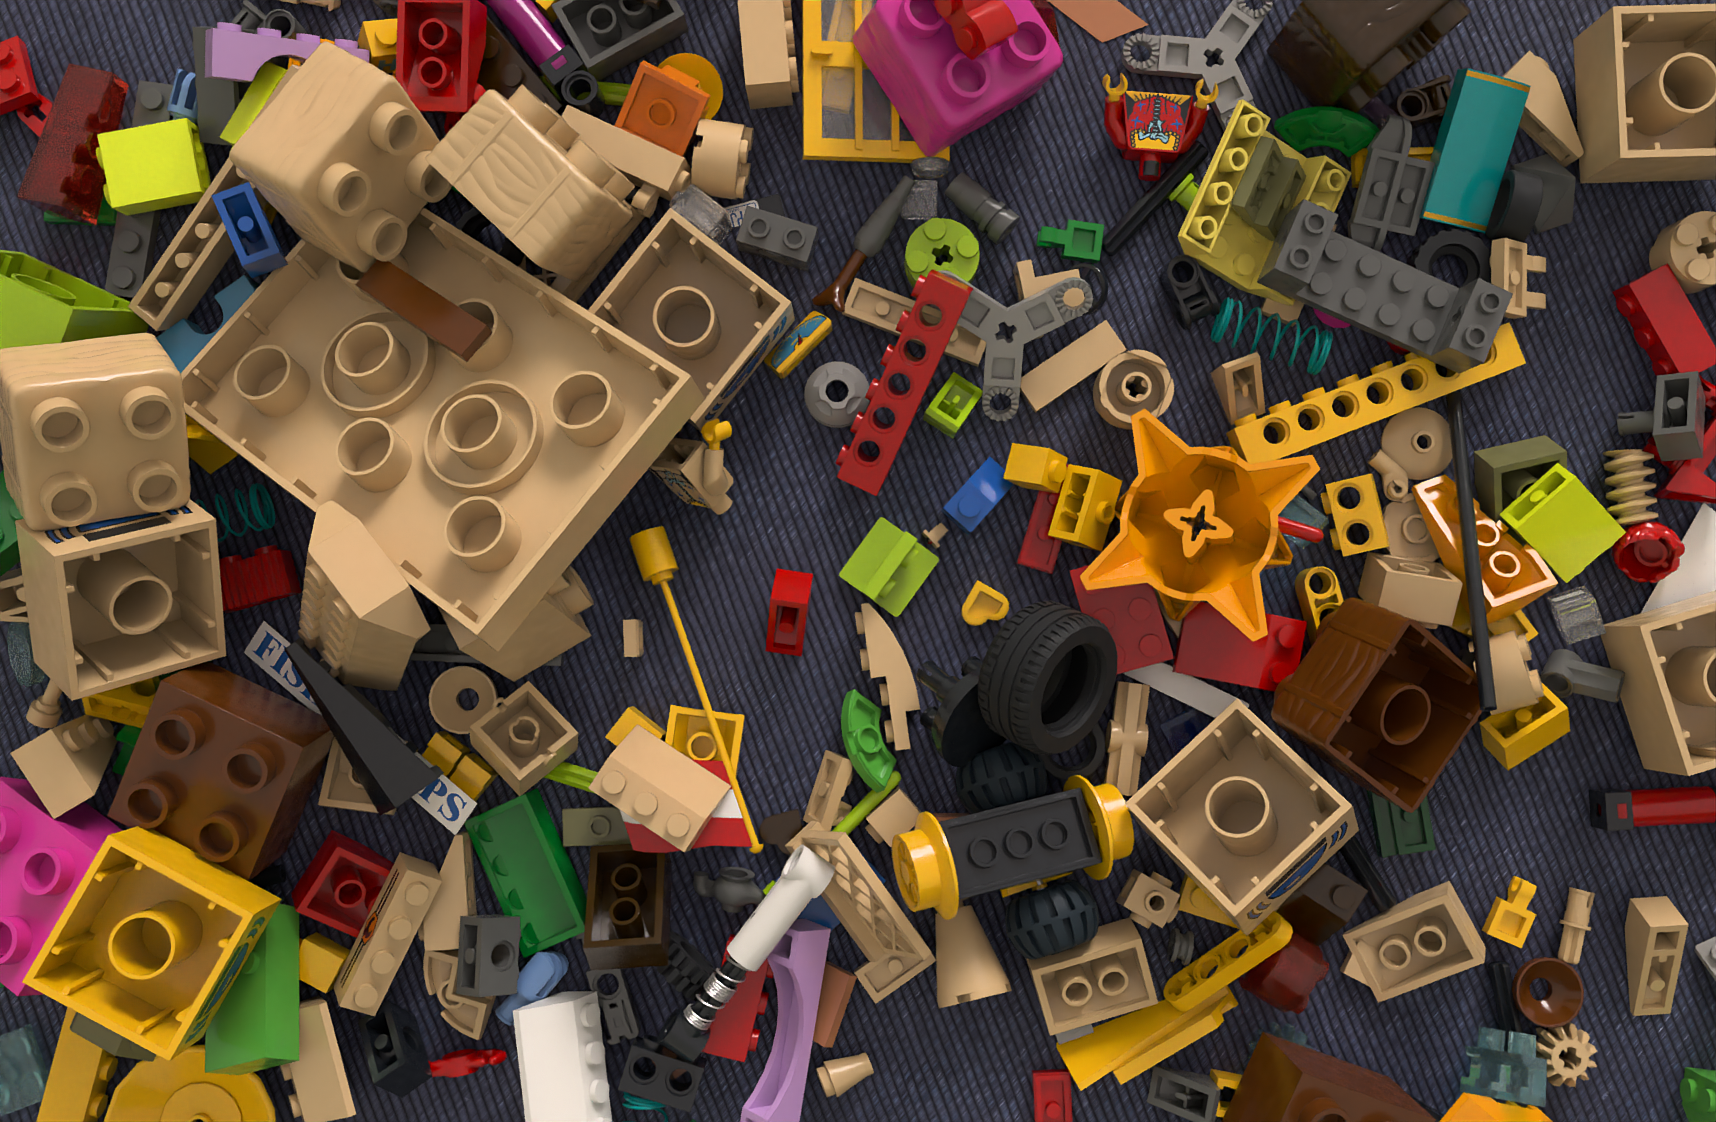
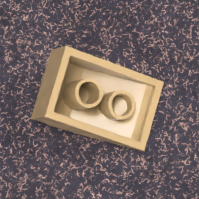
M1450 881L1415 894L1344 932L1342 935L1351 953L1353 954L1354 952L1359 967L1378 1003L1485 962L1486 947ZM1358 939L1380 950V960L1387 969L1380 970L1383 978L1379 985L1357 947L1356 942ZM1385 953H1387V954H1389L1390 956H1392V959L1389 960V959L1385 956Z

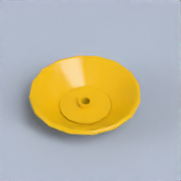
M191 1045L171 1061L156 1055L153 1062L144 1060L138 1062L115 1088L104 1122H196L197 1119H201L203 1122H276L273 1103L261 1078L254 1072L243 1075L205 1073V1045Z

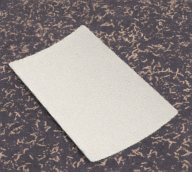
M1702 504L1681 541L1685 546V552L1679 557L1680 566L1678 570L1657 583L1641 613L1716 590V511L1707 504Z

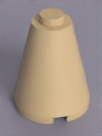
M963 900L959 901L957 914L950 920L943 919L938 913L935 914L937 1003L939 1009L1012 991L1010 982L972 906H964Z

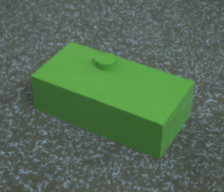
M279 903L207 1028L205 1038V1073L243 1075L299 1061V912H296L294 906Z

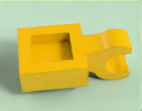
M1513 876L1508 887L1507 901L1496 896L1482 931L1522 948L1536 917V914L1527 910V907L1535 894L1537 886L1517 876Z

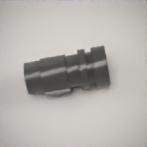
M965 172L960 173L945 191V195L955 203L959 210L979 224L978 229L982 233L988 232L987 237L995 245L1000 244L1013 231L1020 220V216L1012 209L1007 210V204L1003 201L997 202L991 193L976 180L971 179Z

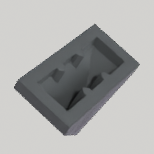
M1549 154L1515 164L1511 167L1512 170L1538 175L1543 180L1542 203L1533 226L1535 235L1572 222L1575 176Z

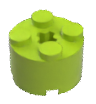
M944 218L929 219L912 233L906 246L904 267L910 285L914 288L919 276L927 277L932 269L935 271H950L971 284L979 264V243L966 226L955 220ZM941 255L947 256V262L944 261L941 266L935 263L936 257Z

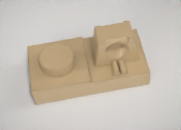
M825 750L803 821L807 823L818 821L825 831H831L832 826H837L852 810L851 805L841 801V797H844L846 787L851 783L853 777V765L849 758Z

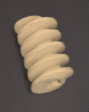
M1642 449L1603 452L1604 456L1615 458V460L1604 464V470L1616 473L1606 478L1605 484L1617 488L1606 493V499L1618 503L1607 508V512L1618 516L1616 522L1620 526L1634 525L1657 518L1658 513L1646 510L1647 506L1657 503V498L1645 495L1646 491L1656 488V483L1644 480V477L1655 473V469L1643 466V462L1654 458V454L1644 452Z

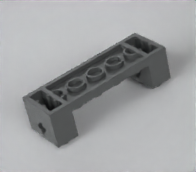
M1305 199L1285 215L1257 283L1459 374L1485 362L1513 293L1480 278L1458 288L1332 231L1338 214Z

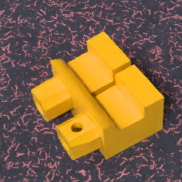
M446 730L436 732L427 744V749L422 754L433 766L437 765L444 772L443 774L475 802L499 775L491 765L475 753L469 754L471 750Z

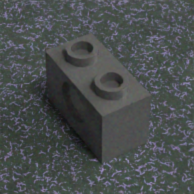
M747 205L736 242L739 251L808 272L819 234L818 227Z
M500 914L460 916L456 994L473 997L517 994L519 942L521 939L519 916Z

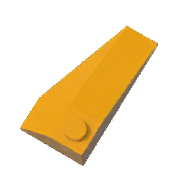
M1444 474L1413 485L1411 490L1444 567L1463 583L1459 600L1470 616L1456 485L1453 480ZM1473 498L1488 625L1511 616L1556 587L1558 582L1536 550L1528 544L1525 546L1521 545L1507 533L1509 528L1500 520L1495 523L1479 509V502Z

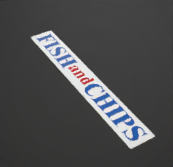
M263 621L244 653L307 708L321 714L284 650L291 643ZM418 752L415 753V755L418 758H420L429 768L433 767V765L430 762H428L423 756H421ZM444 774L411 797L455 836L477 805L472 798Z

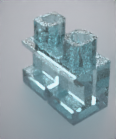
M1479 1027L1477 1047L1465 1046L1466 1054L1471 1058L1469 1077L1461 1076L1460 1092L1545 1107L1547 1059L1536 1057V1036L1509 1031L1508 1052H1504L1506 1031Z

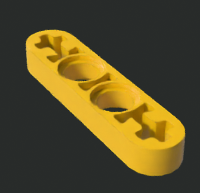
M1273 911L1247 936L1239 930L1173 975L1165 985V999L1181 1012L1194 1008L1282 949L1291 939L1293 933L1292 926L1279 913ZM1248 945L1246 951L1236 958L1239 951ZM1218 965L1214 974L1207 978L1209 972Z

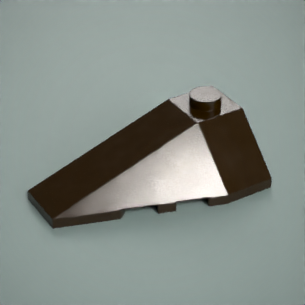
M1324 863L1283 902L1276 912L1290 923L1294 933L1318 947L1349 922L1368 890Z

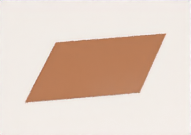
M1047 0L1102 43L1148 25L1117 0Z

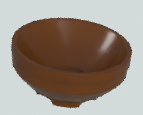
M1551 957L1534 958L1524 963L1514 976L1512 993L1515 1005L1521 1014L1531 1022L1543 1027L1555 1028L1569 1023L1579 1013L1584 1000L1583 984L1578 973L1566 962ZM1537 978H1543L1548 985V992L1542 999H1534L1530 993V985Z

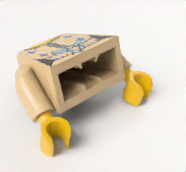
M716 418L705 423L701 429L702 436L709 444V447L702 441L673 438L648 469L687 504L711 508L717 515L726 512L733 502L732 498L726 493L733 484V477L723 466L724 449L720 448V441L731 436L732 428L728 421L720 423L719 419Z

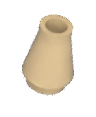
M866 1052L855 1056L823 1061L824 1065L816 1068L826 1097L832 1095L839 1097L865 1077L874 1074Z

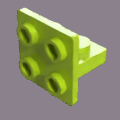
M880 517L840 571L839 576L890 614L898 617L939 562V558L917 542L918 539L907 531H901L888 520Z

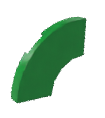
M1323 106L1291 112L1277 119L1274 123L1275 130L1297 152L1309 147L1326 146L1338 149L1347 157H1351L1368 146L1376 133L1380 131L1375 124L1360 114L1342 108Z

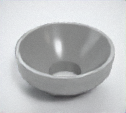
M837 361L825 363L818 367L807 380L804 391L806 407L811 416L824 426L831 428L848 427L853 424L858 412L865 413L869 406L870 400L865 398L869 389V383L865 375L849 363ZM834 381L843 382L848 388V395L841 402H833L826 395L828 385Z

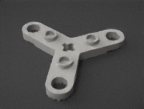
M1232 0L1205 39L1171 35L1156 36L1146 35L1145 33L1132 35L1122 48V63L1127 70L1137 74L1203 79L1202 87L1206 95L1212 93L1216 82L1219 93L1217 98L1210 104L1225 132L1239 100L1243 99L1256 108L1253 101L1254 98L1235 59L1270 11L1273 0H1262L1263 7L1255 11L1253 9L1249 10V7H1246L1245 0ZM1136 45L1144 46L1149 51L1150 58L1146 62H1136L1130 56L1131 48ZM1213 53L1218 54L1217 62L1221 66L1214 64L1212 67H1208L1205 64L1208 58L1204 54L1207 56H1211Z
M945 270L938 271L973 288L957 324L986 342L982 407L986 416L998 422L1011 419L1017 413L1019 407L1024 344L1087 313L1093 302L1091 287L1085 280L1071 277L1007 308L956 274ZM1073 287L1081 289L1085 294L1083 302L1075 307L1068 306L1063 301L1065 292ZM930 304V306L941 312L938 306ZM1005 322L1007 326L1014 325L1016 327L1012 330V338L1006 339L1004 335H996L1000 331V323ZM996 393H1005L1011 399L1009 407L1005 410H995L990 405V400Z

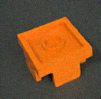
M643 60L640 62L614 126L685 157L690 144L697 137L696 131L699 120L701 118L705 119L709 110L707 104L711 95L698 89L700 81L672 66L666 65L663 68H658Z

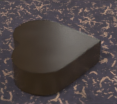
M796 808L767 816L759 828L761 838L766 843L777 844L783 853L791 855L785 845L803 829L799 809Z

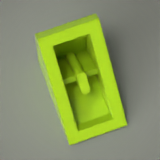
M953 372L926 409L923 420L953 439L981 398L983 390Z

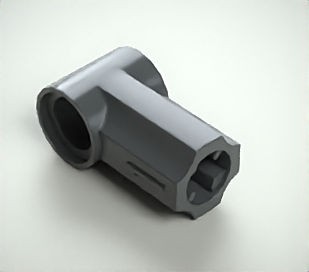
M1558 649L1550 653L1540 679L1558 698H1565L1572 693L1617 703L1621 695L1625 672L1585 663L1575 652L1567 649Z

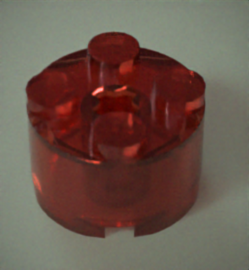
M1293 931L1291 939L1282 949L1247 971L1245 978L1240 976L1239 984L1244 990L1281 1012L1292 1011L1295 1014H1300L1307 1007L1309 994L1316 983L1322 981L1326 976L1329 963L1323 960V953L1319 946Z

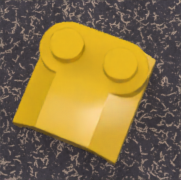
M670 705L665 742L691 760L722 761L705 710ZM713 711L735 776H737L745 715Z

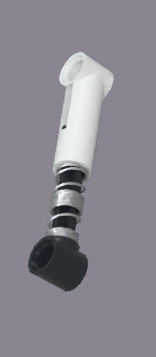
M803 844L796 848L787 860L780 878L728 945L727 951L730 956L726 955V962L721 968H716V972H713L709 979H707L704 983L705 990L701 995L696 994L697 1000L694 1004H689L682 1011L676 1009L668 1017L660 1030L657 1042L687 1062H693L700 1055L709 1039L711 1032L709 1027L716 1019L715 1013L717 1010L723 1009L726 1005L725 1003L729 1002L738 990L737 984L745 981V973L747 971H757L810 900L817 898L825 890L833 877L835 866Z

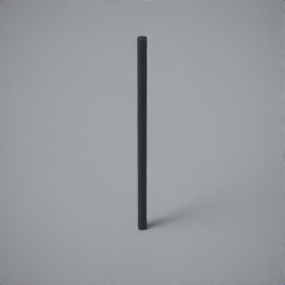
M1453 392L1446 395L1479 703L1480 710L1493 711L1497 709L1462 398L1460 393Z

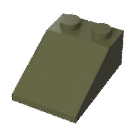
M1546 435L1474 451L1475 487L1481 511L1495 523L1499 520L1509 528L1507 533L1521 545L1525 546L1526 543L1499 514L1557 463L1567 469V451Z

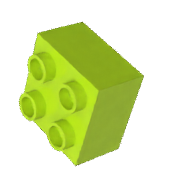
M0 250V349L65 343L147 332L149 324L128 307L129 301L23 252Z

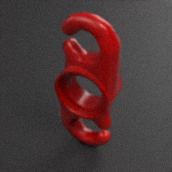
M495 1048L483 1050L463 1049L447 1053L442 1056V1059L434 1062L429 1060L428 1062L433 1077L445 1076L451 1078L474 1073L479 1070V1067L487 1064L492 1066L500 1064L507 1059V1054L504 1050Z

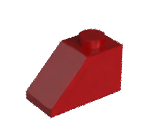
M776 569L770 598L765 651L802 657L813 574Z

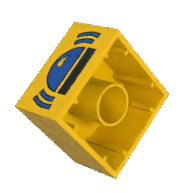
M137 826L113 833L105 839L22 983L165 1060L171 1061L203 1037L282 899L224 867L205 859L200 854L152 828L145 829Z

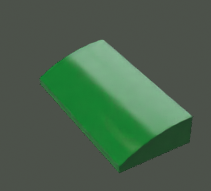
M538 788L465 821L464 825L504 915L520 917L521 939L519 948L524 958L585 931L587 897Z

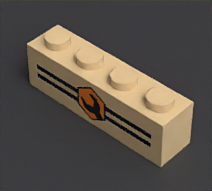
M401 852L399 853L333 985L340 1007L371 1016L376 1015L442 883V879L433 863Z

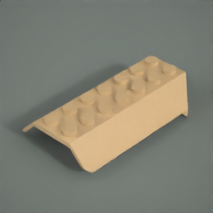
M331 499L319 506L315 515L307 553L299 621L301 629L298 630V634L305 641V645L309 649L315 647L323 657L320 661L325 660L332 666L329 674L333 678L338 676L343 684L347 685L350 683L353 686L397 691L415 643L431 629L409 584L361 521Z

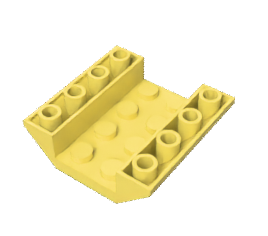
M1242 99L1238 101L1177 237L1185 255L1193 257L1199 265L1239 290L1293 306L1295 299L1257 283L1274 241L1268 240L1246 223L1234 210L1231 201L1261 136L1275 139L1284 157L1298 159L1306 175L1292 209L1305 199L1335 212L1352 173L1326 155L1306 158L1266 131L1271 118Z

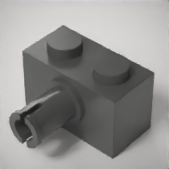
M1698 371L1657 375L1655 406L1653 410L1618 413L1617 425L1619 435L1625 436L1653 432L1661 461L1703 458L1706 398Z

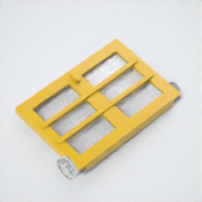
M802 0L803 160L912 163V175L915 177L934 179L948 175L950 146L932 157L926 156L921 151L894 105L875 79L853 43V35L877 0Z

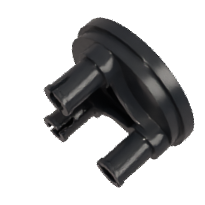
M972 656L963 663L961 667L962 679L956 676H949L934 661L930 660L922 664L932 675L928 676L919 668L916 678L936 694V698L941 705L939 708L937 706L928 707L921 715L920 724L932 732L933 743L942 759L951 766L966 767L976 754L1004 743L1006 738L989 728L980 710L978 680L982 662L979 658Z

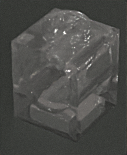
M1585 585L1547 597L1557 629L1567 645L1606 633L1596 600Z

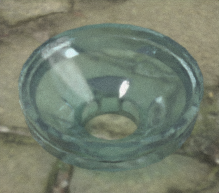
M11 622L8 627L7 643L14 675L22 687H32L40 684L47 675L34 662L29 623Z

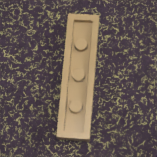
M855 278L845 302V311L842 312V315L900 337L901 333L895 330L904 310L911 312L916 301ZM927 305L923 307L922 314L927 322L938 323L941 321L942 313ZM957 324L944 354L978 367L986 347V342ZM918 339L909 340L914 343L925 346L924 343Z

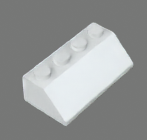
M597 991L560 992L513 1010L525 1122H613Z

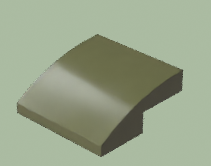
M1261 136L1231 201L1232 207L1239 216L1270 241H1275L1285 215L1292 210L1305 181L1306 175L1298 159L1284 157L1275 139Z

